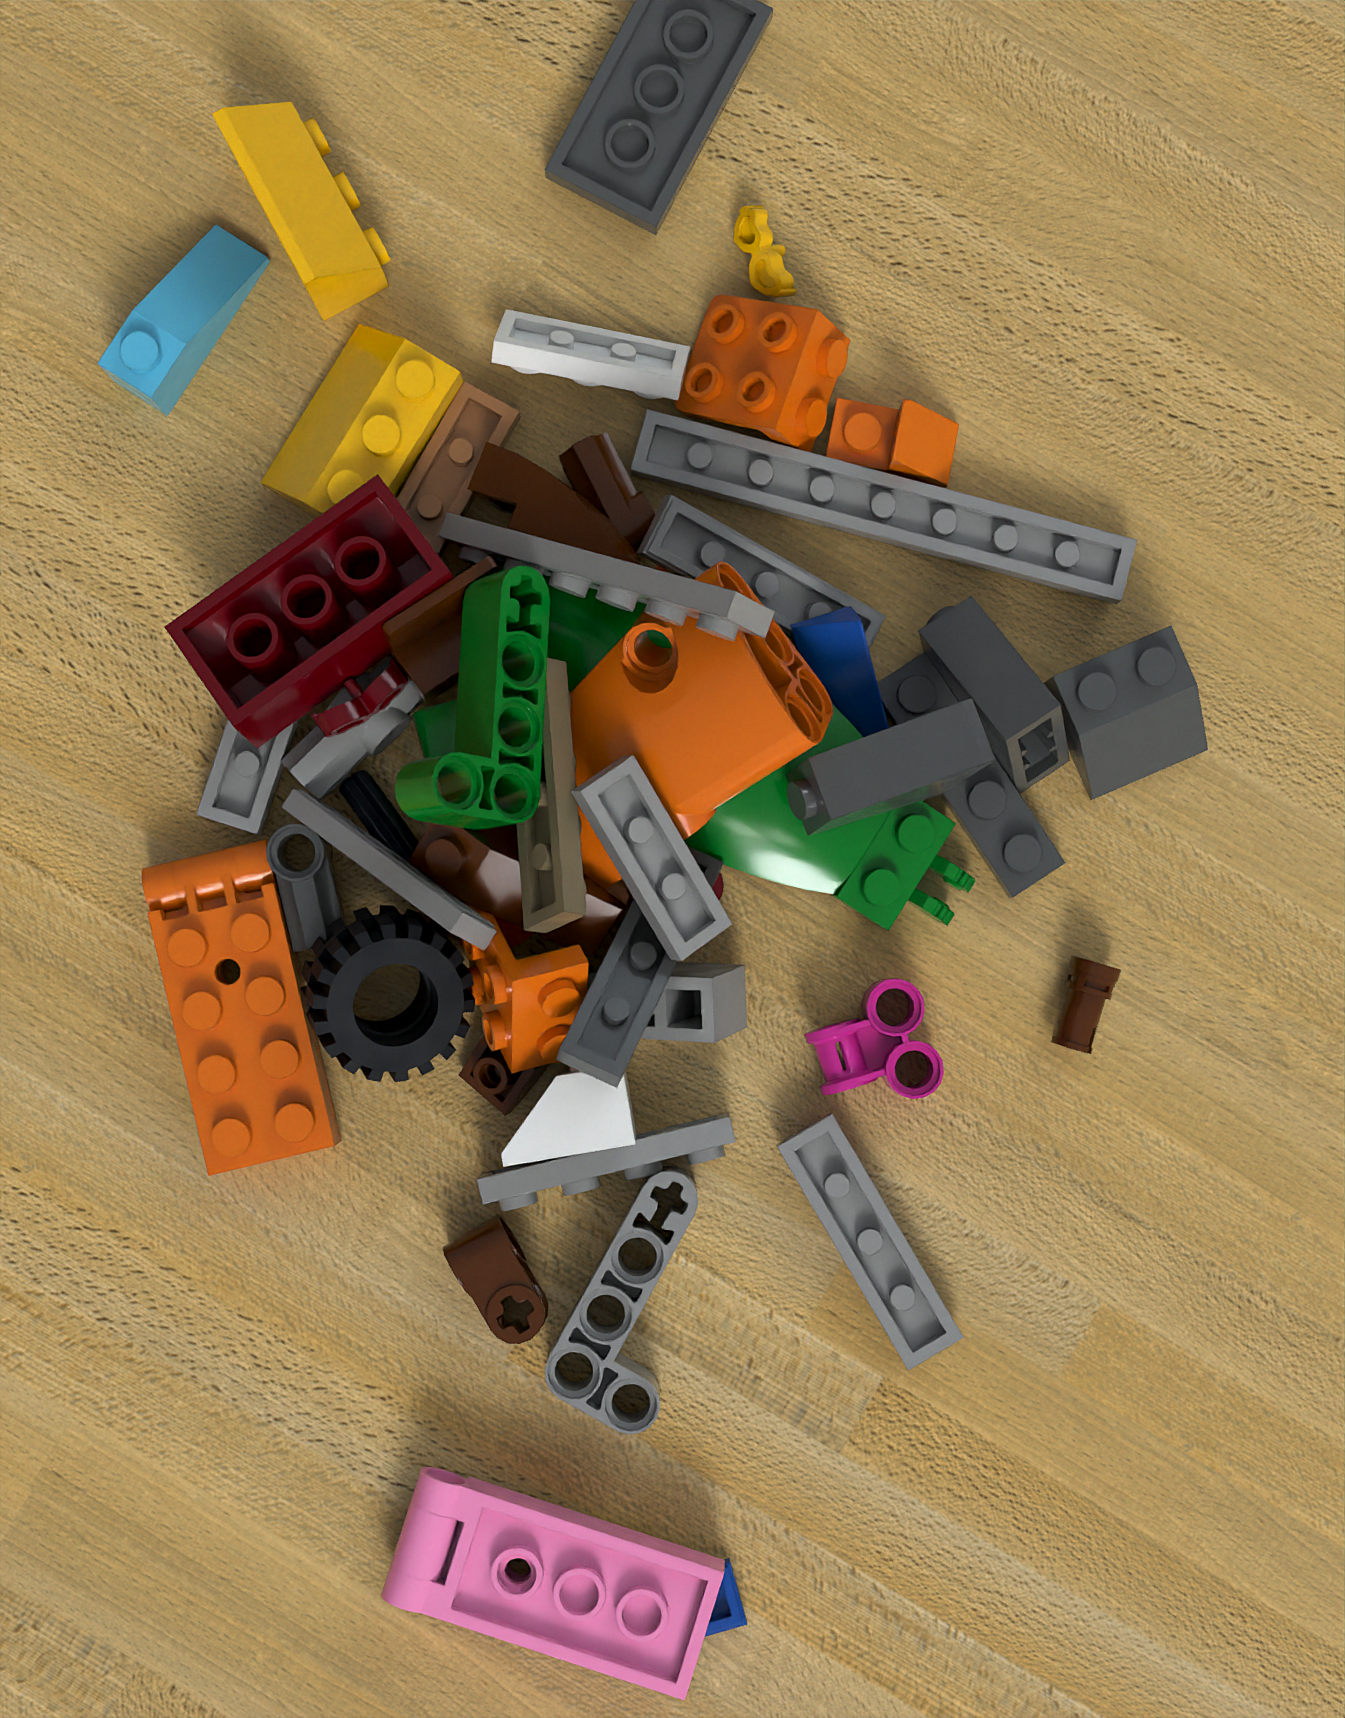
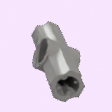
M390 654L370 674L364 672L355 678L363 692L377 676L390 666L389 662L393 658ZM409 681L399 696L384 710L370 717L362 725L328 738L324 736L317 725L281 762L318 800L322 801L339 784L347 779L352 771L368 755L371 757L378 755L395 741L411 722L412 716L410 714L424 700ZM345 687L332 700L327 710L353 700Z

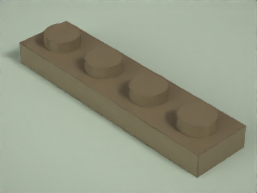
M547 658L539 803L537 810L531 818L523 823H517L524 930L548 933L586 915L585 898L587 890L583 878L580 841L581 819L578 815V803L571 793L576 788V757L573 752L570 716L571 695L568 690L566 662Z

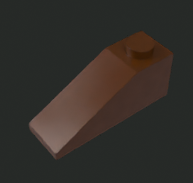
M430 823L409 862L459 900L524 929L517 824L472 830ZM583 874L587 890L585 898L586 915L548 933L530 932L565 948L580 945L584 955L591 959L597 954L627 905Z

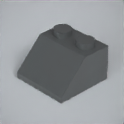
M1168 626L1056 674L1044 682V685L1061 704L1068 750L1090 800L1208 750L1198 685L1172 626Z

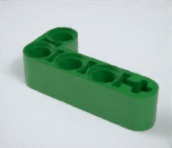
M515 566L473 581L465 591L462 611L454 752L415 760L404 765L397 774L395 782L397 802L400 808L413 819L481 830L523 823L531 818L537 810L541 782L550 594L545 579L537 570L529 566ZM437 779H438V781H439V783H440L441 794H440V792H439V790H438Z

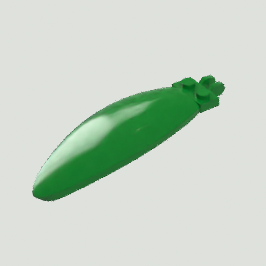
M497 562L500 571L503 570L505 564L503 562ZM468 567V568L463 569L462 571H460L459 573H457V574L454 576V578L457 577L458 575H460L461 573H463L464 571H466L467 569L471 568V567ZM543 574L542 577L546 581L550 594L547 658L566 662L568 690L571 692L632 627L647 604L636 602L633 612L626 611L596 599L595 597L598 592L596 589L589 588L586 597L582 598L554 588L548 584L550 576ZM647 630L649 639L655 645L662 648L672 647L669 639L663 633L656 630ZM834 705L833 716L821 742L718 806L712 818L698 831L684 840L687 846L724 862L723 865L804 890L829 893L852 910L887 931L893 925L906 902L946 926L949 925L955 915L950 910V907L938 898L931 897L916 888L927 869L943 878L945 883L959 891L963 890L969 893L976 882L975 878L937 855L956 823L923 801L807 836L802 820L797 819L790 809L787 799L788 782L785 775L809 757L863 738L851 722Z

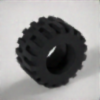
M380 905L378 915H372L367 907L354 910L355 922L346 926L341 918L337 919L329 925L334 936L328 942L318 936L311 946L316 955L315 961L305 960L301 973L307 983V986L300 987L301 1000L307 1010L305 1014L330 1057L334 1058L336 1056L342 1068L350 1073L355 1074L360 1068L367 1080L381 1082L383 1073L389 1072L394 1082L409 1080L408 1070L417 1067L423 1076L435 1069L430 1060L438 1054H441L448 1060L456 1051L450 1042L454 1035L464 1039L470 1025L463 1017V1013H472L475 1010V997L468 990L469 987L474 986L472 974L463 963L465 959L447 936L432 921L428 923L420 913L407 908L405 914H401L394 905ZM391 964H406L419 969L420 984L417 995L411 1005L402 1013L381 1021L366 1020L354 1014L353 1004L356 992L363 980L373 971Z

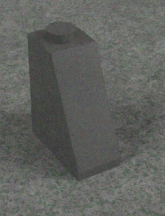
M972 596L956 606L942 608L929 619L926 626L918 630L923 651L926 652L958 702L973 699L992 752L1019 794L1070 761L1061 704Z
M971 698L807 758L785 775L788 782L787 799L792 813L797 819L802 820L807 836L942 795L994 762L995 757Z

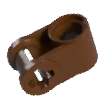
M496 1214L443 1247L444 1256L455 1277L465 1292L473 1299L491 1332L498 1339L509 1344H521L531 1340L540 1331L548 1316V1300L529 1268L517 1239L499 1214ZM512 1295L517 1303L524 1302L527 1299L530 1301L533 1309L526 1317L528 1326L524 1327L518 1319L512 1320L509 1323L505 1320L503 1312L509 1306L508 1296Z

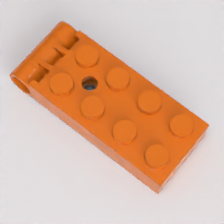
M269 839L142 869V885L150 910L147 914L208 1176L332 1147L342 1141L318 1037L305 1014L307 1010L301 1000L300 987L305 986V982L301 974L302 969L298 952H293L276 875L271 870L267 861L266 847ZM229 959L237 962L240 967V977L235 983H229L222 975V967Z

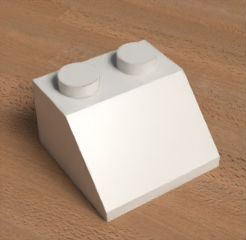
M573 1067L561 1070L501 1153L503 1167L635 1145L637 1133L626 1071L616 1088Z

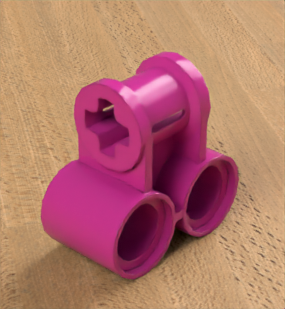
M889 978L881 979L871 984L864 993L861 1002L864 1018L848 1019L804 1034L806 1043L814 1044L825 1082L820 1086L822 1095H830L871 1083L877 1080L878 1077H882L886 1086L895 1093L910 1099H918L934 1093L941 1084L944 1069L943 1061L938 1052L929 1044L909 1039L907 1035L914 1031L921 1023L925 1011L924 999L920 991L908 981ZM888 989L900 990L908 1000L909 1010L907 1016L896 1025H886L879 1019L876 1013L877 1000ZM837 1042L839 1043L846 1066L844 1071L836 1049ZM917 1050L927 1061L926 1076L920 1083L914 1086H904L895 1075L896 1062L907 1051Z

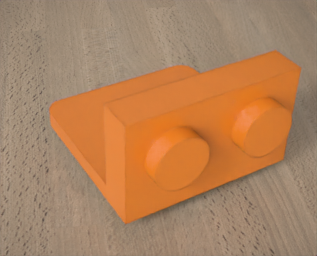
M717 295L709 303L686 367L679 399L675 400V406L686 416L757 429L777 444L811 453L816 437L825 426L827 406L837 378L846 367L847 350L851 340L818 309L729 295Z
M468 904L470 908L494 924V929L497 930L485 950L462 939L465 953L469 959L468 969L472 974L474 986L469 987L468 990L475 997V1006L479 1005L482 1011L483 1031L489 1048L492 1051L500 1049L511 1074L550 1063H559L560 1061L556 1060L558 1051L588 990L589 962L580 945L516 960L493 914Z

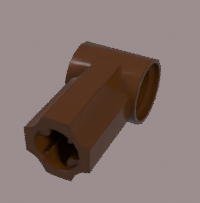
M607 432L591 435L576 442L559 455L562 469L572 489L605 514L637 553L655 517L653 508L642 491L637 493Z

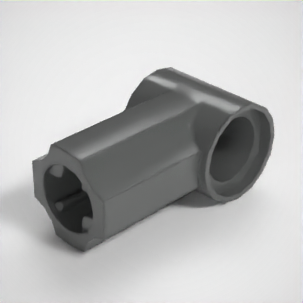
M288 824L279 828L270 837L266 847V856L271 870L276 875L293 952L311 949L318 936L328 942L334 936L329 925L339 918L342 919L345 925L346 922L331 862L333 857L332 844L305 824ZM298 834L307 836L315 847L313 863L303 871L294 869L285 857V848L288 841Z

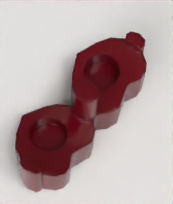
M394 658L389 662L390 666L377 676L364 692L354 677L343 684L353 700L334 706L320 714H310L325 737L340 735L362 725L370 717L384 710L399 696L409 680Z

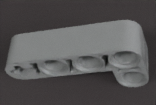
M662 1166V1170L644 1179L552 1345L545 1366V1381L554 1395L612 1429L625 1434H638L650 1428L656 1421L660 1410V1388L655 1375L646 1367L622 1355L619 1351L693 1219L698 1206L697 1187L692 1177L685 1170L675 1166ZM673 1181L681 1185L680 1198L686 1203L682 1208L671 1205L661 1220V1228L672 1231L665 1238L652 1224L636 1221L635 1218L638 1213H642L650 1222L658 1206V1196L652 1190L656 1186L667 1189ZM640 1237L653 1244L656 1250V1257L650 1266L636 1270L629 1268L623 1263L619 1250L625 1241ZM600 1295H611L621 1301L625 1313L619 1322L604 1326L592 1319L588 1305L594 1298ZM578 1352L584 1354L590 1360L593 1372L583 1381H569L560 1374L557 1361L567 1353ZM627 1384L641 1386L650 1398L649 1403L643 1410L637 1413L624 1412L616 1406L613 1400V1395L618 1388Z

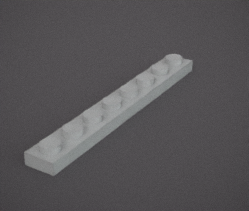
M649 409L646 410L630 469L631 475L1116 605L1122 601L1137 539Z

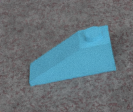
M216 224L132 310L97 364L116 384L168 417L270 263L269 258Z

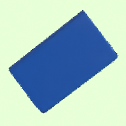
M852 606L791 624L790 627L796 649L826 688L832 704L851 722L863 737L888 729L889 726L863 625Z

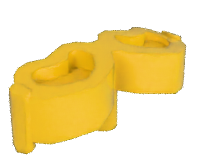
M763 205L743 206L739 210L740 214L735 222L733 241L743 252L751 253L752 255L749 263L750 284L766 296H794L797 292L793 288L794 278L785 270L782 256L785 254V247L782 244H772L773 233L767 224V210L763 208Z

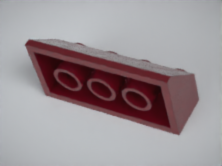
M377 474L167 624L165 629L232 726L258 749L343 688V684L353 677L354 679L389 655L390 652L382 625L454 577Z

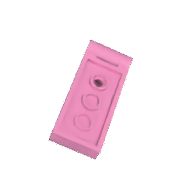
M422 1467L381 1597L389 1604L400 1609L422 1613L685 1700L723 1579L725 1560L470 1476L466 1479L447 1470ZM515 1558L524 1559L530 1565L531 1571L525 1575L516 1574L511 1570L509 1561Z

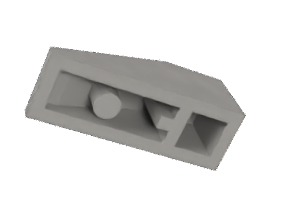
M677 963L641 1039L716 1043L747 1028L745 965ZM588 966V990L600 966Z

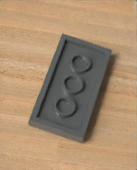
M635 0L545 168L546 178L657 235L770 24L773 8L758 0Z

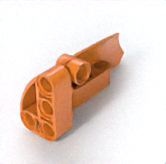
M720 561L693 579L736 591L763 605L741 575L726 562ZM644 609L625 635L570 692L573 752L576 757V787L620 757L634 755L683 840H685L712 818L718 806L821 742L833 716L831 698L820 679L774 619L771 621L766 638L738 631L735 641H729L696 628L697 618L686 616L683 626H678L648 615L644 612ZM647 630H656L663 633L669 639L672 647L662 648L655 645L649 639ZM578 805V815L581 819L580 841L583 874L602 888L607 889L621 880L622 877ZM494 916L510 949L534 935L530 931H525L517 925Z

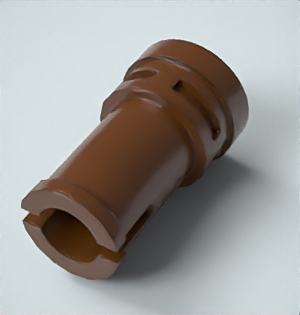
M1071 955L1068 966L1069 975L1064 985L1068 987V992L1055 1035L1052 1036L1051 1042L1091 1054L1093 1040L1105 1000H1111L1112 990L1116 982H1118L1121 970Z

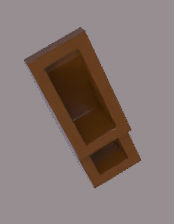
M486 442L467 489L498 510L512 514L508 529L644 566L628 540L606 515L578 492L544 468L518 453Z

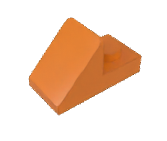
M837 398L825 457L946 488L948 486L959 424L909 399H903L900 408L894 409Z

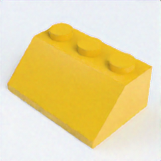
M292 102L224 107L212 113L233 156L323 321L389 287L381 266L390 262L391 259L374 227L372 226L362 232L352 214V211L360 208L361 204L344 172L332 177L322 157L332 151L314 117L302 122Z
M358 324L260 483L316 518L377 474L397 499L464 382L461 372L405 338Z

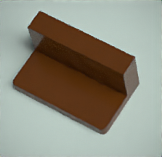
M491 556L484 558L382 625L390 655L395 659L426 704L458 683L465 591L473 581L500 572L499 566Z

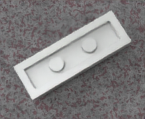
M506 309L494 338L491 362L510 366L512 369L525 374L541 372L570 378L584 386L605 385L629 390L647 399H660L664 397L678 400L686 372L690 346Z

